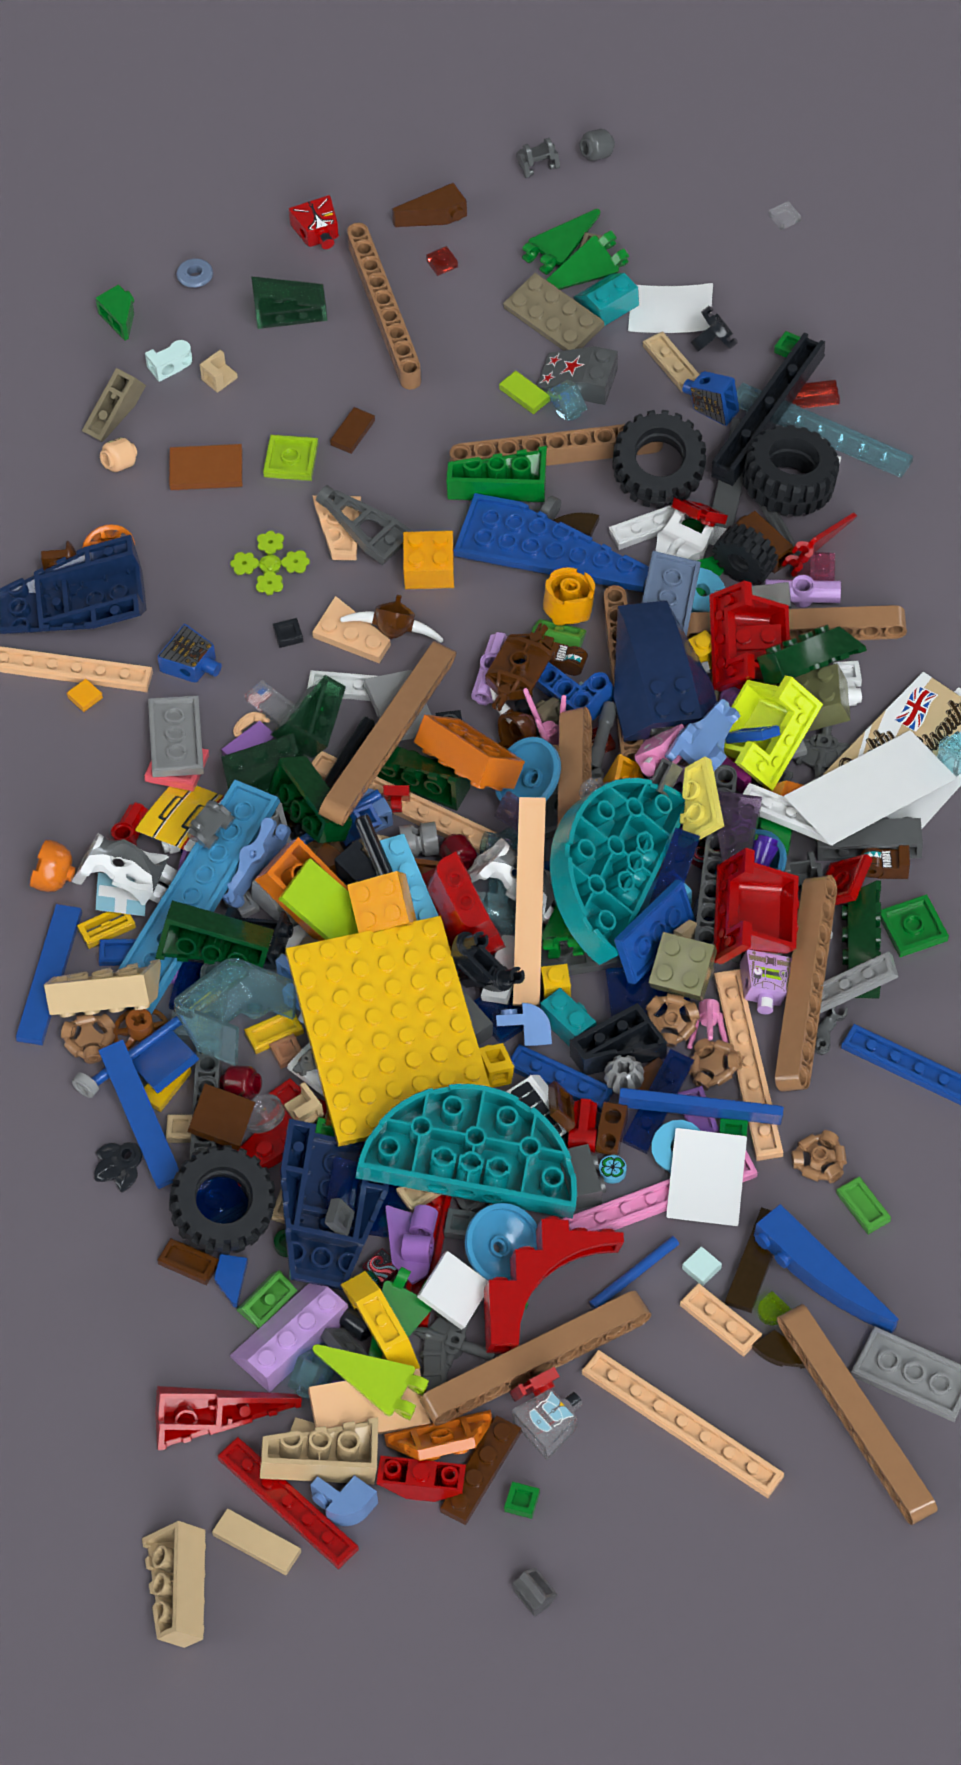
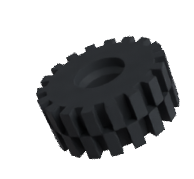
M738 524L730 525L714 544L712 552L715 553L713 555L714 560H718L717 565L719 568L723 567L725 569L723 572L726 575H732L731 579L735 581L739 579L740 582L745 580L751 582L752 585H761L778 563V554H775V547L769 545L771 541L768 538L764 539L760 531L759 533L754 532L755 528L753 527L747 529L745 524L740 526Z

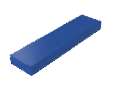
M521 1044L518 1045L510 1058L514 1065V1073L528 1078L530 1075H540L547 1085L557 1081L573 1096L574 1101H579L583 1098L591 1099L597 1103V1111L602 1113L603 1103L608 1102L614 1093L613 1088H608L607 1084Z

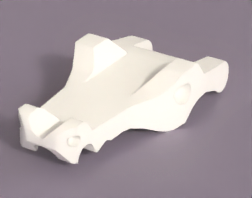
M677 510L668 524L658 532L656 551L695 561L703 559L713 537L715 527L706 525L701 534L682 525L685 513Z

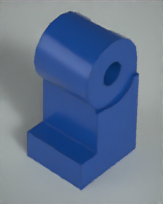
M372 804L355 809L351 813L352 826L346 841H343L346 847L361 838L355 824L356 818L366 813L369 814L374 830L383 824Z

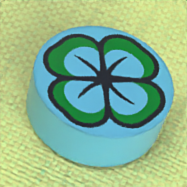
M616 1155L604 1157L599 1164L600 1177L603 1176L604 1181L611 1184L621 1182L626 1176L625 1161Z

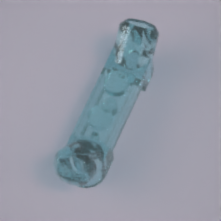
M507 827L498 834L485 831L480 843V854L490 849L501 838L513 849L517 850L518 832L511 827ZM489 877V892L482 900V903L497 930L502 935H510L515 931L516 912L508 904L509 897L505 895L507 889L503 882L498 878Z

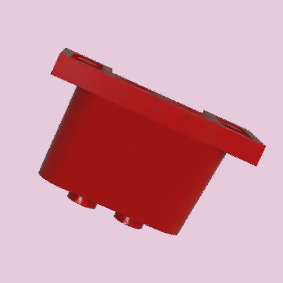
M744 580L709 595L712 681L714 690L719 692L745 683L747 680L763 679L759 663L755 662L754 654L747 652L737 656L736 626L781 624V641L790 639L789 605L752 595V583Z
M744 848L717 865L714 945L717 949L715 963L724 964L748 949L788 954L796 949L799 928L797 923L799 876L755 863V850Z
M457 852L444 857L439 861L437 867L422 874L438 916H441L450 950L456 936L465 931L472 934L482 931L484 935L487 934L489 943L485 949L491 955L506 947Z

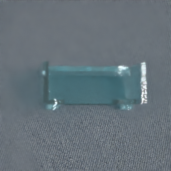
M237 958L224 960L174 999V1012L196 1049L205 1055L212 1056L234 1066L238 1064L239 1027L229 1024L231 1020L240 1013L249 1018L257 1019L266 1015L269 1011L293 1020L296 1013V990L293 980Z

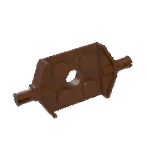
M539 623L534 633L508 635L485 675L486 684L498 695L494 703H492L493 709L497 710L498 708V711H501L506 700L526 699L523 692L524 688H527L530 696L533 697L532 690L550 659H555L554 649L543 639L548 630L545 624L542 626V623ZM518 659L526 660L522 664H516L513 662Z

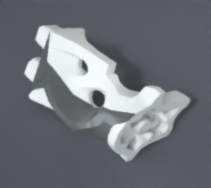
M97 833L91 846L82 858L72 882L82 885L86 877L91 873L104 872L110 879H113L112 885L129 891L139 900L141 905H145L149 899L156 903L160 902L168 888L158 884V881L160 880L170 886L177 874V870L166 864L169 859L167 855L145 852L125 839L110 840ZM114 859H121L124 862V866H115L112 861Z
M503 838L499 839L490 849L477 856L474 860L472 867L468 870L472 879L471 882L473 883L479 879L486 880L489 877L498 878L507 889L505 895L516 902L517 878L512 875V870H517L518 851L513 849ZM544 869L542 922L547 925L554 911L551 904L553 903L556 906L557 903L553 893L550 871Z

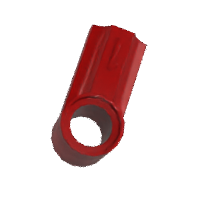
M137 802L130 804L121 821L112 827V839H125L137 846L136 841L141 833L135 829L149 809Z
M581 1098L579 1101H574L575 1127L569 1131L568 1148L588 1144L590 1152L595 1153L597 1129H595L597 1103L591 1099Z

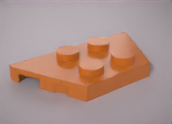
M491 1410L457 1417L439 1426L431 1423L384 1434L386 1446L419 1461H434L443 1455L451 1453L456 1455L464 1454L469 1449L476 1448L492 1424L493 1419Z

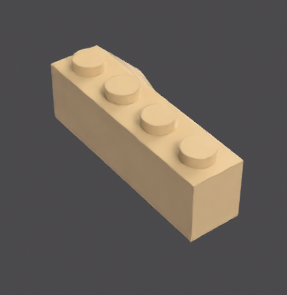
M160 959L150 961L148 967L139 968L138 963L128 964L127 967L118 969L116 972H113L110 967L92 973V976H88V972L52 977L44 984L50 1015L59 1014L60 1017L65 1018L73 1016L77 1012L93 1015L99 1013L100 1010L109 1009V1012L114 1013L123 1011L126 1007H134L135 1010L149 1008L150 1004L158 998L161 969Z
M378 1417L368 1419V1422L357 1424L354 1421L343 1423V1426L327 1429L326 1426L317 1427L315 1431L303 1433L293 1431L263 1436L260 1479L314 1481L318 1476L325 1482L348 1483L355 1475L366 1484H375Z
M177 1521L143 1537L142 1543L143 1547L148 1548L149 1554L145 1558L146 1569L151 1570L152 1582L149 1583L150 1594H154L156 1600L152 1609L157 1639L185 1648L203 1640L206 1544L205 1529Z

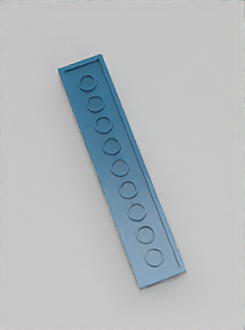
M233 781L219 805L222 804L231 812V815L235 817L234 822L227 830L220 829L216 834L219 839L210 850L197 842L195 843L119 969L134 963H138L139 968L148 967L150 961L158 960L155 957L172 900L211 912L215 911L228 889V883L232 881V878L238 871L241 849L252 844L257 839L262 820L272 817L280 804L277 796L240 781ZM165 957V960H160L158 998L150 1004L149 1008H146L151 1014L183 963L177 961V958Z

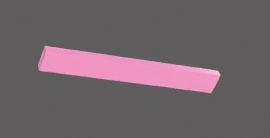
M747 1151L745 1152L742 1183L756 1178L758 1173ZM670 1179L573 1215V1219L563 1218L562 1220H569V1230L574 1228H586L588 1231H599L601 1229L617 1230L667 1211Z

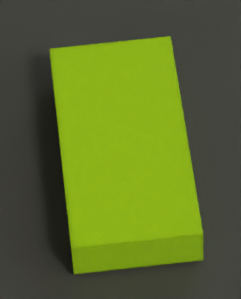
M517 371L499 383L501 391L532 414H535L550 402V395Z

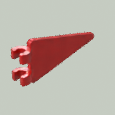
M853 512L815 536L810 542H797L791 551L794 554L797 551H802L799 556L788 555L781 565L783 567L788 564L792 565L794 570L791 572V575L793 577L797 576L803 568V563L808 562L817 550L851 523L857 515Z

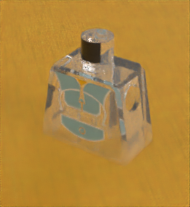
M547 1390L515 1407L512 1410V1422L522 1428L524 1436L548 1460L577 1429V1417L574 1412L583 1405V1402L573 1391L561 1399L553 1390Z

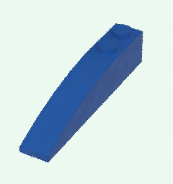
M781 1204L756 1224L754 1232L756 1242L763 1249H768L782 1268H787L813 1291L840 1309L891 1334L895 1331L899 1319Z

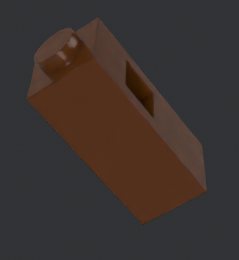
M755 510L747 516H742L736 523L738 526L745 524L747 529L749 527L755 528L754 532L759 533L760 531L764 539L768 538L771 541L769 545L775 547V554H778V563L772 572L775 574L784 568L781 563L788 555H793L791 550L794 546Z

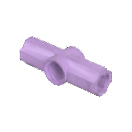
M799 575L793 580L766 579L765 585L789 582L791 602L797 607H808L813 602L840 603V581L813 580L808 575Z
M496 632V634L490 635L485 654L480 659V669L471 695L472 699L478 704L487 706V704L493 703L490 687L486 684L485 675L508 637L505 633Z

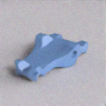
M721 699L714 704V707L702 720L690 723L679 731L665 757L672 762L680 755L689 764L707 757L712 760L714 771L727 757L724 752L725 738L732 725L739 719V712L735 708H731L725 699Z
M271 818L262 820L257 839L252 844L244 846L240 851L238 871L227 885L229 888L228 893L222 897L225 903L234 908H240L244 905L245 900L243 896L252 886V881L286 845L291 833V829L287 825L280 824L277 826L276 821Z

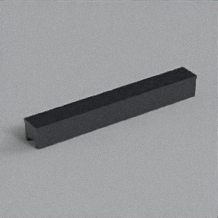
M803 333L713 459L711 477L731 486L735 484L744 470L749 445L757 435L769 428L773 430V427L779 422L825 357V341L820 340V342L809 339L807 333Z

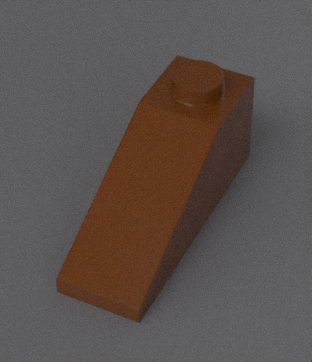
M451 183L392 208L393 225L395 227L448 225L467 216V201L456 185Z

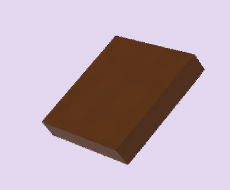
M204 1084L187 1132L221 1145H231L232 1149L238 1151L256 1102Z

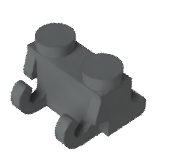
M549 137L545 138L544 142L537 147L530 148L528 144L523 145V149H520L516 154L525 178L534 175L533 169L529 170V167L534 166V162L547 158L553 161V163L549 164L550 169L560 168L558 152L555 150V145Z
M209 800L195 819L189 823L190 830L187 836L192 841H196L204 848L206 847L210 850L219 839L216 834L221 828L227 830L234 822L235 817L222 804L219 805L217 802Z
M813 851L807 852V860L789 862L787 855L784 872L799 876L798 888H802L803 881L806 878L823 876L821 863L815 862Z

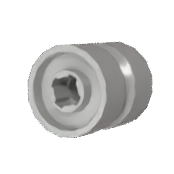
M435 821L421 823L418 828L413 824L399 826V834L405 835L414 858H417L419 853H422L425 857L439 855Z

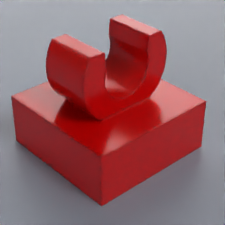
M383 785V797L386 801H391L392 813H402V801H410L411 791L409 785Z

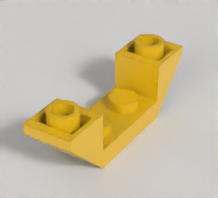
M364 1271L342 1283L341 1287L354 1309L357 1308L380 1347L383 1353L382 1359L411 1365L415 1369H419L420 1365L408 1336L381 1289L367 1272Z

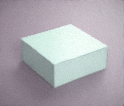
M702 1246L682 1264V1269L702 1286L722 1268V1263Z

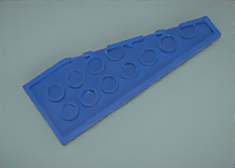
M477 493L473 496L454 548L455 557L549 575L560 568H575L578 573L584 575L585 572L589 574L596 584L616 585L623 589L643 593L649 566L627 555L622 556L612 551L611 547L605 544L600 545L594 542L592 537L562 522L557 523L547 518V515L541 511L537 513L529 509V505L523 502Z

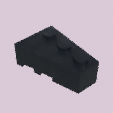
M639 1003L570 1039V1057L583 1074L590 1075L604 1072L608 1062L613 1061L614 1057L619 1055L621 1057H627L628 1055L635 1057L636 1061L641 1064L654 1061L658 1057L660 1059L667 1058V1041Z

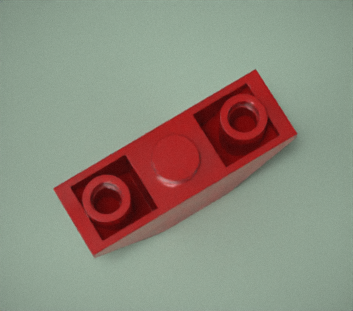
M380 1455L376 1483L405 1499L437 1502L463 1493L466 1465Z

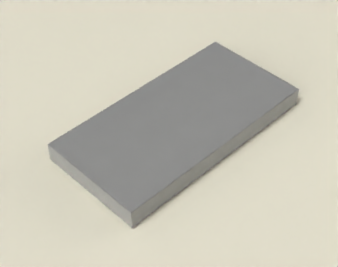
M184 696L148 699L153 777L204 774L199 697Z
M874 1326L851 1371V1375L860 1381L955 1423L961 1411V1364Z

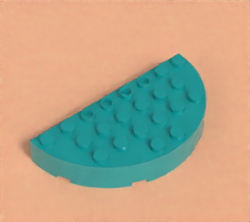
M624 778L615 780L581 798L565 813L553 838L550 855V875L558 909L574 939L598 965L618 956L619 953L614 939L636 918L681 825L680 814L684 813L685 799L682 798V793L664 785L663 791L669 796L667 797L656 791L658 785L652 783V780Z
M451 1084L448 1087L434 1090L430 1088L403 1100L379 1121L377 1127L369 1135L362 1149L356 1172L357 1179L491 1204L507 1203L518 1206L523 1210L573 1219L576 1209V1174L574 1173L570 1153L558 1131L537 1109L531 1108L519 1101L518 1097L500 1089L483 1085ZM560 1163H562V1166H563V1168H564L565 1175H566V1178H567V1181H568L569 1195H568V1191H567V1188H566V1184H565V1180H564V1174H563V1172H562Z

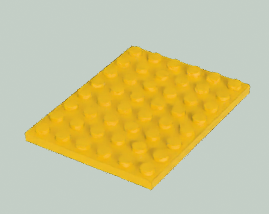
M441 916L413 921L414 924L377 932L370 930L289 947L285 950L338 1147L366 1141L379 1124V1121L392 1108L419 1092L430 1088L434 1090L448 1087L451 1084H475L490 1087Z

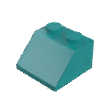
M625 273L610 274L574 296V300L601 318L606 326L639 306L638 286Z

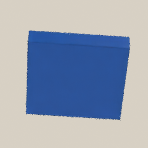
M171 1030L137 1057L133 1063L137 1073L158 1094L194 1065L199 1058Z

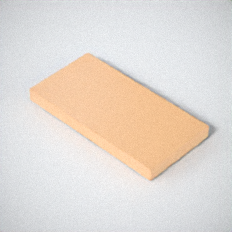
M420 1368L415 1369L414 1375L421 1376ZM347 1381L308 1388L315 1428L326 1426V1429L343 1426V1423L353 1421L355 1424L368 1422V1419L377 1417L378 1434L431 1424L427 1412L420 1403L422 1396L413 1392L408 1387L401 1399L416 1405L411 1420L401 1417L396 1412L392 1416H386Z

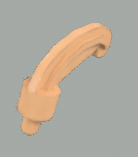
M260 712L248 713L236 723L233 730L234 736L236 738L242 734L241 731L254 721L269 723L270 719Z

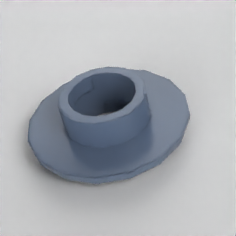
M190 259L178 267L176 276L182 285L196 288L207 284L212 279L213 269L207 261ZM192 273H200L198 276L190 275Z

